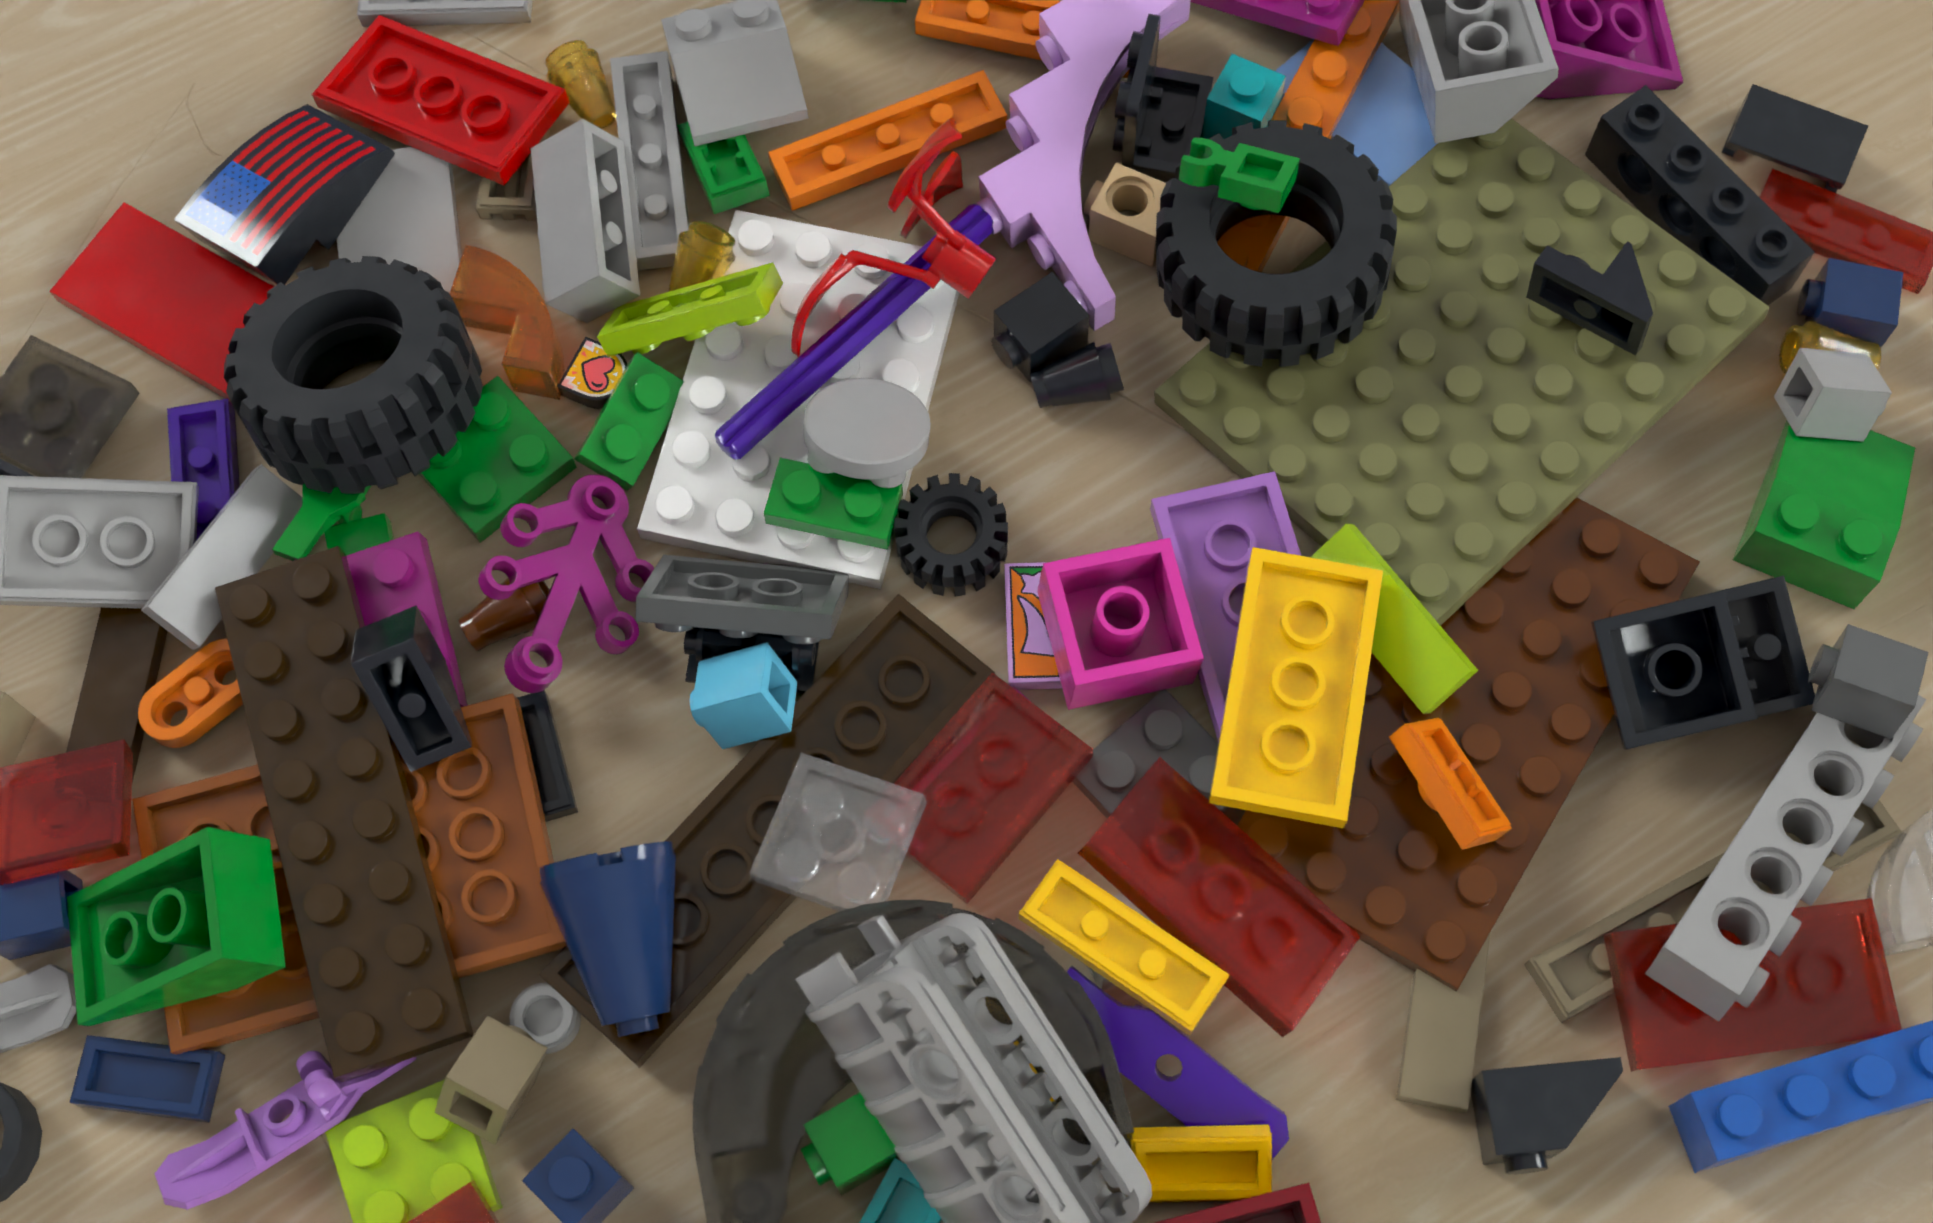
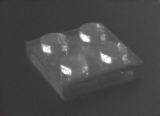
M801 753L749 874L755 882L865 921L882 915L926 807V798L922 793Z

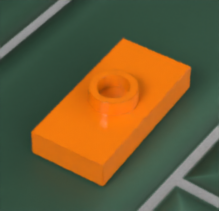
M1433 718L1406 723L1389 736V739L1418 781V790L1422 799L1431 809L1438 812L1462 850L1496 841L1512 829L1511 823L1442 719Z

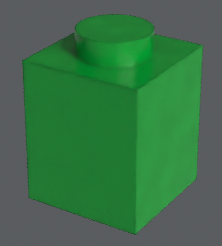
M860 1092L803 1124L812 1141L800 1149L820 1186L833 1180L841 1196L888 1169L894 1158L900 1160L894 1151V1144L875 1115H871L865 1106V1099Z

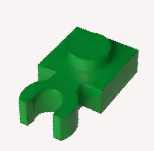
M1193 138L1190 155H1183L1181 159L1179 180L1185 184L1197 187L1216 185L1219 186L1218 198L1240 203L1242 206L1252 210H1267L1279 213L1296 181L1300 158L1239 143L1235 151L1231 152L1224 150L1221 145L1210 139Z

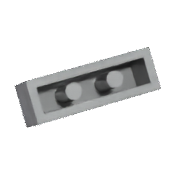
M581 119L532 147L531 158L545 304L588 323L639 297L640 287L624 141L585 119Z

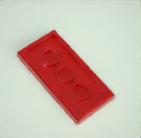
M378 15L312 93L317 107L504 186L531 153V148L539 143L570 103L564 88L381 15Z
M123 202L52 287L50 293L58 302L223 398L229 399L226 392L228 384L224 379V363L227 354H230L228 351L230 341L236 328L245 327L243 319L247 311L254 303L263 304L268 299L267 291L274 286Z

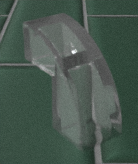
M1933 808L1895 837L1883 852L1872 873L1865 905V926L1872 958L1933 946Z

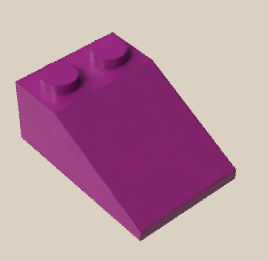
M1535 0L1558 66V78L1538 94L1537 97L1559 99L1633 93L1645 85L1651 91L1671 90L1678 88L1684 83L1663 0Z

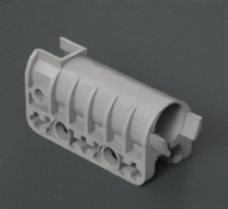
M965 913L953 914L899 941L884 916L878 915L862 922L858 926L876 955L851 970L839 951L795 979L810 1001L809 1006L805 1010L806 1015L811 1022H815L835 1053L837 1063L842 1069L846 1070L865 1099V1106L871 1115H875L894 1144V1151L899 1159L906 1163L923 1189L925 1199L932 1208L936 1209L944 1223H1132L1148 1205L1152 1196V1184L1147 1173L989 928L978 918ZM952 943L956 945L965 943L969 947L968 953L958 954L954 950ZM982 974L985 980L977 986L972 978L975 976L977 979ZM985 997H993L1000 1001L1012 1020L1011 1025L1000 1023L993 1018L986 1007ZM1021 1035L1023 1040L1015 1046L1013 1041ZM1029 1063L1033 1066H1041L1045 1073L1035 1074L1030 1068ZM1061 1096L1062 1100L1056 1106L1051 1103V1097L1055 1101ZM1062 1119L1075 1120L1091 1144L1084 1145L1073 1140L1066 1133ZM1098 1157L1101 1158L1095 1165L1091 1164ZM1108 1183L1112 1188L1119 1187L1122 1192L1112 1194L1106 1184Z

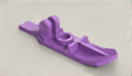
M309 1051L304 1053L296 1062L299 1075L303 1079L302 1081L249 1114L239 1108L234 1111L238 1121L206 1141L167 1156L155 1172L165 1205L188 1210L232 1192L344 1121L363 1093L414 1062L417 1058L413 1057L342 1082L334 1078L331 1064L320 1052ZM291 1113V1115H290L286 1120H284V1121L282 1122V1120H283L288 1114Z

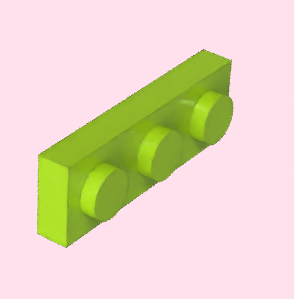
M772 262L624 304L613 311L597 335V338L607 357L632 351L635 355L637 352L639 354L650 352L664 341L682 336L687 341L699 339L710 333L715 327L736 322L738 326H747L761 320L769 313L770 306L782 287L783 281Z

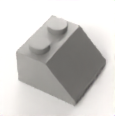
M737 0L706 9H691L679 15L661 19L694 146L809 119L786 25L777 0Z

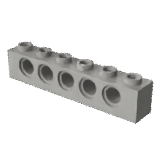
M1918 695L1915 708L1891 739L1816 713L1645 974L1718 1022L1735 1001L1748 1008L1770 975L1769 972L1759 967L1767 951L1769 950L1780 956L1802 924V921L1791 915L1798 902L1801 900L1812 906L1834 873L1822 865L1827 856L1833 851L1842 857L1863 827L1864 823L1853 816L1861 803L1872 809L1892 781L1894 775L1883 769L1891 756L1902 762L1922 733L1923 728L1914 724L1913 720L1927 699ZM1850 740L1856 742V743H1857L1858 745H1860L1861 747H1859V746L1853 744ZM1818 785L1828 789L1833 795L1824 792ZM1786 832L1796 835L1803 844L1792 840ZM1753 880H1757L1766 884L1772 890L1773 894L1766 893L1759 889L1755 885ZM1719 929L1730 931L1736 935L1742 945L1729 942L1724 938Z

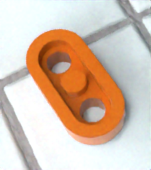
M227 638L218 639L205 645L144 694L138 708L139 723L143 730L157 743L169 748L188 746L243 705L237 679L231 684H222L226 673L235 670ZM180 710H187L185 720L178 725L171 726L173 715Z

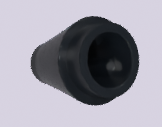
M1093 341L1041 368V370L1030 373L1040 408L1050 405L1060 406L1111 400L1110 394L1124 390L1111 343L1096 347Z

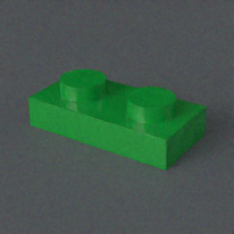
M637 352L627 364L574 460L597 474L612 479L621 488L628 491L634 486L668 425L684 381Z
M780 457L763 514L766 524L888 550L894 529V521L898 514V506L903 496L902 484L892 488H882L867 479L851 478L835 472L820 473L814 470L809 463Z

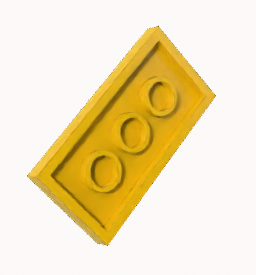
M1252 547L1209 797L1210 804L1344 828L1348 818L1383 570Z

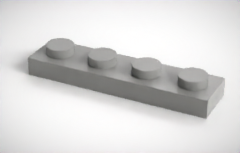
M668 51L610 58L618 139L624 141L638 271L692 264L694 259Z

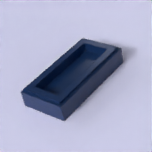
M87 1035L69 1103L79 1107L210 1123L226 1055L218 1051L204 1049L175 1055L170 1052V1045Z

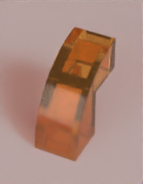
M466 245L450 291V295L456 304L466 327L510 335L501 364L515 392L560 400L561 394L557 385L565 373L564 356L556 329L538 289L520 269L508 260L482 248Z

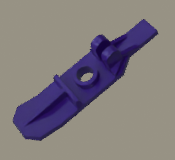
M1073 966L1068 969L1050 992L1053 997L1098 1032L1110 1065L1184 1125H1269L1272 1134V1160L1288 1142L1287 1117L1281 1109L1251 1089L1180 1030L1151 1009L1144 1008L1138 1004H1135V1006L1122 1004L1104 992ZM1163 1055H1174L1181 1061L1182 1071L1175 1076H1166L1159 1071L1156 1061Z

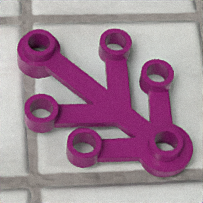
M593 474L580 478L569 490L566 501L538 509L526 503L514 505L504 516L500 524L501 534L509 544L516 547H527L540 534L574 526L575 528L568 545L516 561L508 556H495L487 562L479 573L478 583L482 592L495 600L507 599L518 588L555 577L532 636L521 639L505 659V674L510 683L520 691L526 693L541 692L559 676L563 661L557 645L578 591H580L595 623L596 642L602 650L613 655L622 654L633 645L639 636V627L636 620L630 614L618 611L593 558V552L600 539L617 572L615 578L616 589L624 599L631 602H636V596L642 588L636 587L631 583L629 573L640 576L645 584L654 570L653 565L649 562L637 558L622 526L629 513L627 496L615 481L606 476ZM592 496L601 500L607 509L597 507L592 500ZM513 519L525 520L529 524L531 532L525 533L517 529ZM498 570L505 573L509 578L510 585L497 583L493 579L491 571ZM609 625L619 627L624 632L625 641L615 639L610 634ZM532 651L539 654L545 660L547 667L542 668L534 665L530 660L529 652Z

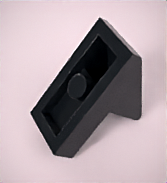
M1626 242L1604 274L1592 269L1581 258L1565 255L1548 245L1534 263L1526 298L1606 339L1629 353L1637 355L1643 346L1653 311L1633 246L1630 242Z

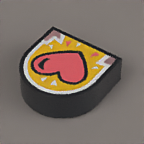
M585 337L558 383L557 388L561 396L590 408L603 409L625 370L627 361L621 353L607 357L600 342Z

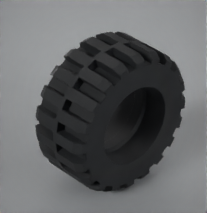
M1269 120L1268 127L1253 129L1252 123L1233 127L1232 136L1223 139L1220 134L1209 138L1221 145L1224 150L1231 152L1235 151L1239 143L1300 158L1296 181L1279 213L1267 210H1252L1242 206L1240 203L1218 198L1219 186L1216 185L1197 187L1181 182L1179 180L1180 162L1175 168V178L1167 181L1160 196V211L1157 212L1156 271L1159 287L1164 289V303L1171 316L1176 318L1182 317V330L1194 341L1200 342L1204 337L1210 340L1211 352L1224 358H1229L1231 352L1244 355L1243 364L1262 367L1263 359H1279L1280 367L1299 365L1300 356L1308 353L1311 354L1314 360H1318L1334 352L1336 339L1342 344H1347L1362 332L1363 321L1373 319L1381 306L1383 291L1387 289L1397 234V215L1392 212L1393 196L1387 183L1383 180L1377 181L1379 169L1370 158L1364 154L1356 158L1353 155L1355 145L1339 135H1335L1332 140L1322 136L1323 128L1306 123L1303 124L1302 129L1286 127L1287 120ZM1261 215H1282L1298 219L1312 226L1325 238L1331 247V251L1320 261L1303 270L1286 274H1267L1250 270L1236 263L1225 254L1217 241L1234 225L1248 218Z
M362 256L361 262H351L347 258L329 261V267L315 271L312 266L296 273L298 279L284 285L280 282L267 291L268 299L263 304H253L244 315L243 323L245 327L236 328L228 347L230 354H227L224 363V379L228 384L226 389L228 397L267 464L270 467L276 468L280 476L295 484L303 485L305 483L306 487L312 490L331 493L334 487H339L341 493L357 494L364 493L366 486L377 484L378 488L385 489L397 485V478L410 472L417 476L430 468L429 460L434 456L440 454L444 457L456 445V433L458 431L466 432L476 413L473 407H477L481 399L483 384L480 375L482 368L456 304L450 293L443 289L441 282L432 275L422 270L418 271L417 267L395 259L390 265L387 264L385 259L374 256ZM377 360H387L376 371L357 382L338 388L324 389L338 375L355 366Z

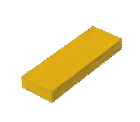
M1059 859L1055 861L1019 912V920L1189 1036L1229 978V974Z

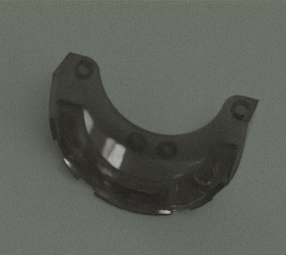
M889 900L843 910L808 925L784 940V946L768 957L752 974L748 973L716 1019L717 1026L707 1047L703 1064L699 1065L693 1098L692 1130L707 1223H780L788 1207V1188L793 1164L801 1141L806 1133L803 1124L814 1119L835 1094L852 1082L846 1070L842 1069L837 1063L834 1051L815 1022H811L806 1015L805 1010L809 1006L810 1001L795 979L839 951L851 970L876 955L858 928L862 922L875 916L883 915L900 941L953 914L965 913L981 920L998 941L1130 1147L1134 1129L1114 1051L1095 1006L1079 982L1071 978L1066 970L1044 950L1045 947L999 918L993 920L971 911L954 908L951 903L928 900ZM952 943L954 950L958 954L968 953L969 947L965 943L957 945ZM981 974L977 979L974 976L972 980L978 986L985 978ZM985 997L986 1007L993 1018L1000 1023L1011 1025L1012 1020L1000 1001L993 997ZM1020 1035L1015 1041L1020 1043L1023 1037ZM1034 1066L1037 1073H1045L1041 1066ZM1061 1096L1052 1104L1056 1106L1062 1100ZM1062 1119L1066 1133L1073 1140L1084 1145L1091 1144L1075 1120Z

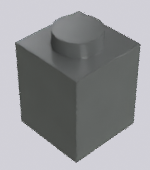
M1848 624L1834 646L1831 647L1823 644L1814 659L1808 681L1817 684L1818 688L1811 711L1891 739L1916 706L1929 652Z

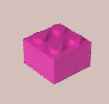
M1170 538L1043 563L1037 592L1068 710L1193 684L1204 657Z

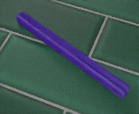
M972 204L966 207L948 224L954 230H958L979 245L993 232L992 225L994 221L981 206ZM936 235L904 264L928 270L931 265L923 260L922 256ZM892 273L716 430L714 436L721 450L733 460L741 459L931 287L923 281Z

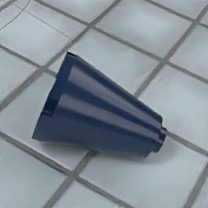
M671 841L620 848L621 851L602 855L597 853L551 863L539 869L541 876L540 885L602 1026L616 1023L618 1037L658 1029L657 1014L670 1012L676 855H674Z

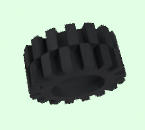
M949 473V483L941 485L938 475L927 478L928 489L923 491L917 483L909 490L910 501L908 502L902 498L898 506L899 518H895L894 532L897 554L901 559V567L906 575L913 573L914 583L920 588L924 589L927 582L932 584L933 594L944 596L945 587H954L955 596L966 595L965 586L973 584L975 590L978 591L986 586L985 577L987 575L993 579L1000 572V561L1005 562L1008 553V522H1006V510L1003 502L997 505V493L990 486L982 492L981 481L970 476L967 485L960 484V473ZM947 516L962 517L973 525L976 531V538L973 544L964 552L944 554L934 549L927 539V534L932 524L938 519Z

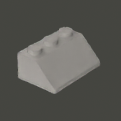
M1399 0V23L1435 144L1495 133L1558 78V66L1535 0Z

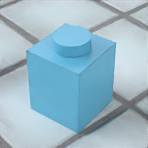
M768 642L701 660L698 663L695 688L690 694L691 713L696 723L708 731L722 750L785 734L792 731L797 681Z

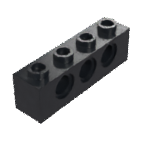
M1645 85L1601 116L1585 156L1644 216L1766 305H1770L1792 289L1815 252L1656 94Z

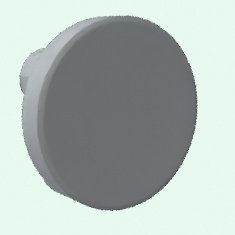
M855 378L830 384L811 398L804 412L803 438L808 450V463L814 470L820 473L835 472L851 478L870 480L873 484L882 488L896 487L906 479V471L914 467L927 451L931 425L929 413L924 404L913 393L888 381Z

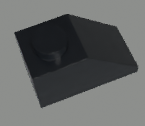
M417 605L357 629L355 631L351 665L410 772L471 748L472 740L446 660Z
M1621 1057L1482 1070L1472 1079L1471 1097L1483 1165L1504 1163L1505 1173L1508 1175L1547 1170V1159L1553 1158L1568 1148L1623 1072Z

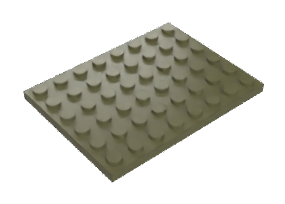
M1512 118L1495 133L1438 143L1389 186L1394 199L1392 212L1397 215V234L1387 289L1383 291L1381 306L1374 318L1363 321L1362 332L1350 343L1342 344L1336 339L1332 354L1318 360H1314L1310 353L1300 356L1299 365L1285 367L1279 366V359H1263L1262 367L1243 364L1244 355L1231 352L1229 358H1224L1211 352L1209 343L1154 391V403L1242 479L1275 471L1290 520L1321 546L1346 523L1354 524L1440 626L1765 320L1770 308ZM1325 241L1290 273L1308 268L1324 258L1331 251L1328 242ZM1628 241L1633 246L1653 315L1643 346L1635 356L1526 298L1534 263L1548 245L1565 255L1581 258L1592 269L1604 274Z

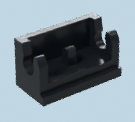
M1753 84L1737 112L1721 153L1733 157L1738 149L1826 181L1824 191L1836 194L1837 190H1841L1847 180L1868 125Z

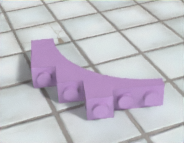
M1062 0L1039 13L1040 39L1036 40L1035 43L1039 56L1049 72L1009 94L1010 119L1006 121V127L1013 142L1021 152L979 176L980 201L976 202V204L981 206L992 217L994 222L991 234L994 235L1000 231L1011 248L1027 239L1028 246L1041 268L1046 270L1052 267L1062 284L1089 314V324L1094 331L1114 320L1116 296L1094 256L1082 214L1080 182L1085 151L1100 111L1122 76L1130 69L1127 67V58L1133 31L1144 33L1148 14L1161 15L1159 40L1189 20L1191 0Z

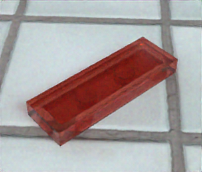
M1772 168L1759 197L1816 254L1826 258L1904 272L1902 288L1919 294L1925 286L1933 267V231Z

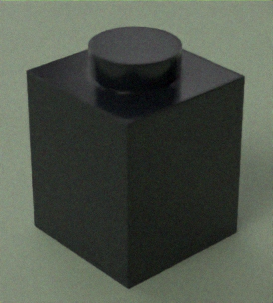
M1053 272L993 311L994 337L991 339V343L997 356L1009 369L1017 367L1029 382H1032L1030 373L1039 371L1041 368L1088 344L1089 314Z

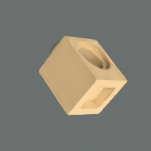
M1115 163L1105 183L1099 180L1094 183L1084 205V214L1090 216V241L1153 267L1156 262L1157 212L1160 211V196L1166 183ZM1133 210L1139 214L1126 216L1120 214L1119 211Z

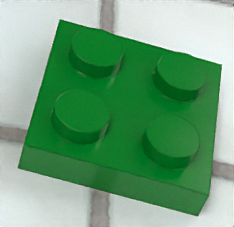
M498 375L482 387L481 399L477 407H473L476 413L466 432L458 431L456 433V445L444 457L440 454L434 456L429 460L430 468L419 474L480 543L500 528L502 519L514 505L520 503L531 504L577 468L570 453Z

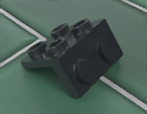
M1148 14L1144 33L1137 31L1132 33L1127 58V67L1130 68L1127 82L1121 81L1115 108V118H1118L1113 141V151L1122 152L1123 166L1166 183L1175 178V168L1181 162L1183 155L1190 154L1193 138H1202L1206 101L1212 90L1214 77L1156 67L1161 15Z

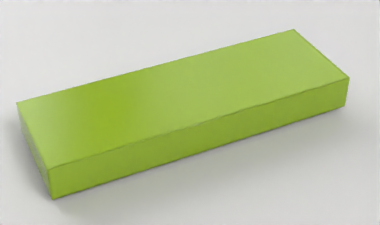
M1346 523L1311 556V558L1383 570L1372 653L1423 714L1433 712L1479 671L1354 524Z

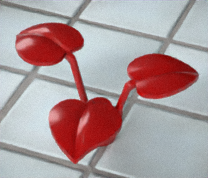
M952 118L945 121L928 137L918 154L906 166L892 191L887 206L889 210L895 213L906 196L913 203L900 234L904 239L908 237L921 218L937 233L922 256V259L931 266L928 270L855 250H851L846 256L841 254L810 287L798 308L791 340V351L798 357L800 356L804 327L810 313L831 286L858 265H866L923 281L932 289L942 280L969 299L997 258L958 230H954L933 208V205L941 198L963 188L962 163L958 153L952 151L942 161L921 193L923 174L941 150L950 143L962 139L961 133L956 129V121Z

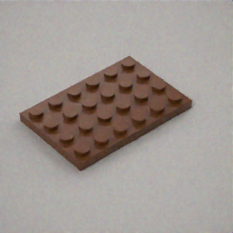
M514 693L461 707L472 740L471 748L412 772L408 769L399 752L459 978L558 951L567 946L540 885V867L554 863L520 701ZM258 764L132 799L141 860L206 827L270 839L286 967L235 990L164 1007L170 1052L176 1055L198 1049L207 1050L319 1018Z

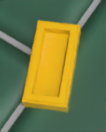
M1269 1125L1130 1128V1148L1152 1184V1196L1149 1202L1232 1201L1272 1192V1134Z

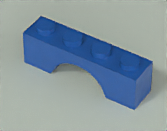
M1933 1020L1691 1092L1669 1105L1668 1107L1694 1173L1754 1156L1850 1123L1880 1115L1893 1114L1932 1102Z

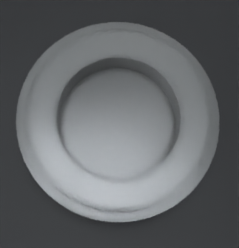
M547 982L537 983L524 989L516 997L510 1010V1025L525 1030L534 1041L547 1047L546 1054L555 1053L567 1047L575 1039L581 1024V1014Z

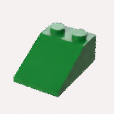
M1786 421L1733 561L1773 577L1784 576L1787 583L1855 609L1878 585L1883 576L1901 525L1915 447L1870 430L1864 442L1796 436L1790 424Z
M206 827L67 897L77 1022L80 1026H92L235 990L286 967L270 839Z

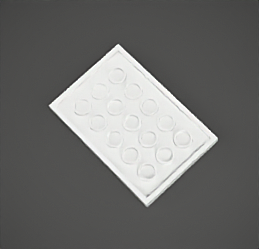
M735 210L714 279L773 262L783 281V285L772 302L769 313L761 320L747 326H738L736 322L718 326L707 335L695 340L683 378L684 383L676 400L637 527L641 539L754 563L806 567L849 575V583L881 589L895 537L894 529L888 550L769 525L766 524L763 513L780 457L808 463V450L803 438L804 412L811 398L824 387L839 381L855 378L884 380L897 384L913 393L920 399L928 411L959 292L940 280L934 289L930 288L741 459L733 460L726 455L716 443L714 435L718 428L798 358L791 351L792 331L798 308L810 287L841 254L846 256L848 252L855 250L904 264L923 246ZM858 265L833 284L806 320L800 355L892 273L866 265ZM913 467L906 471V479L902 483L903 499L906 496Z

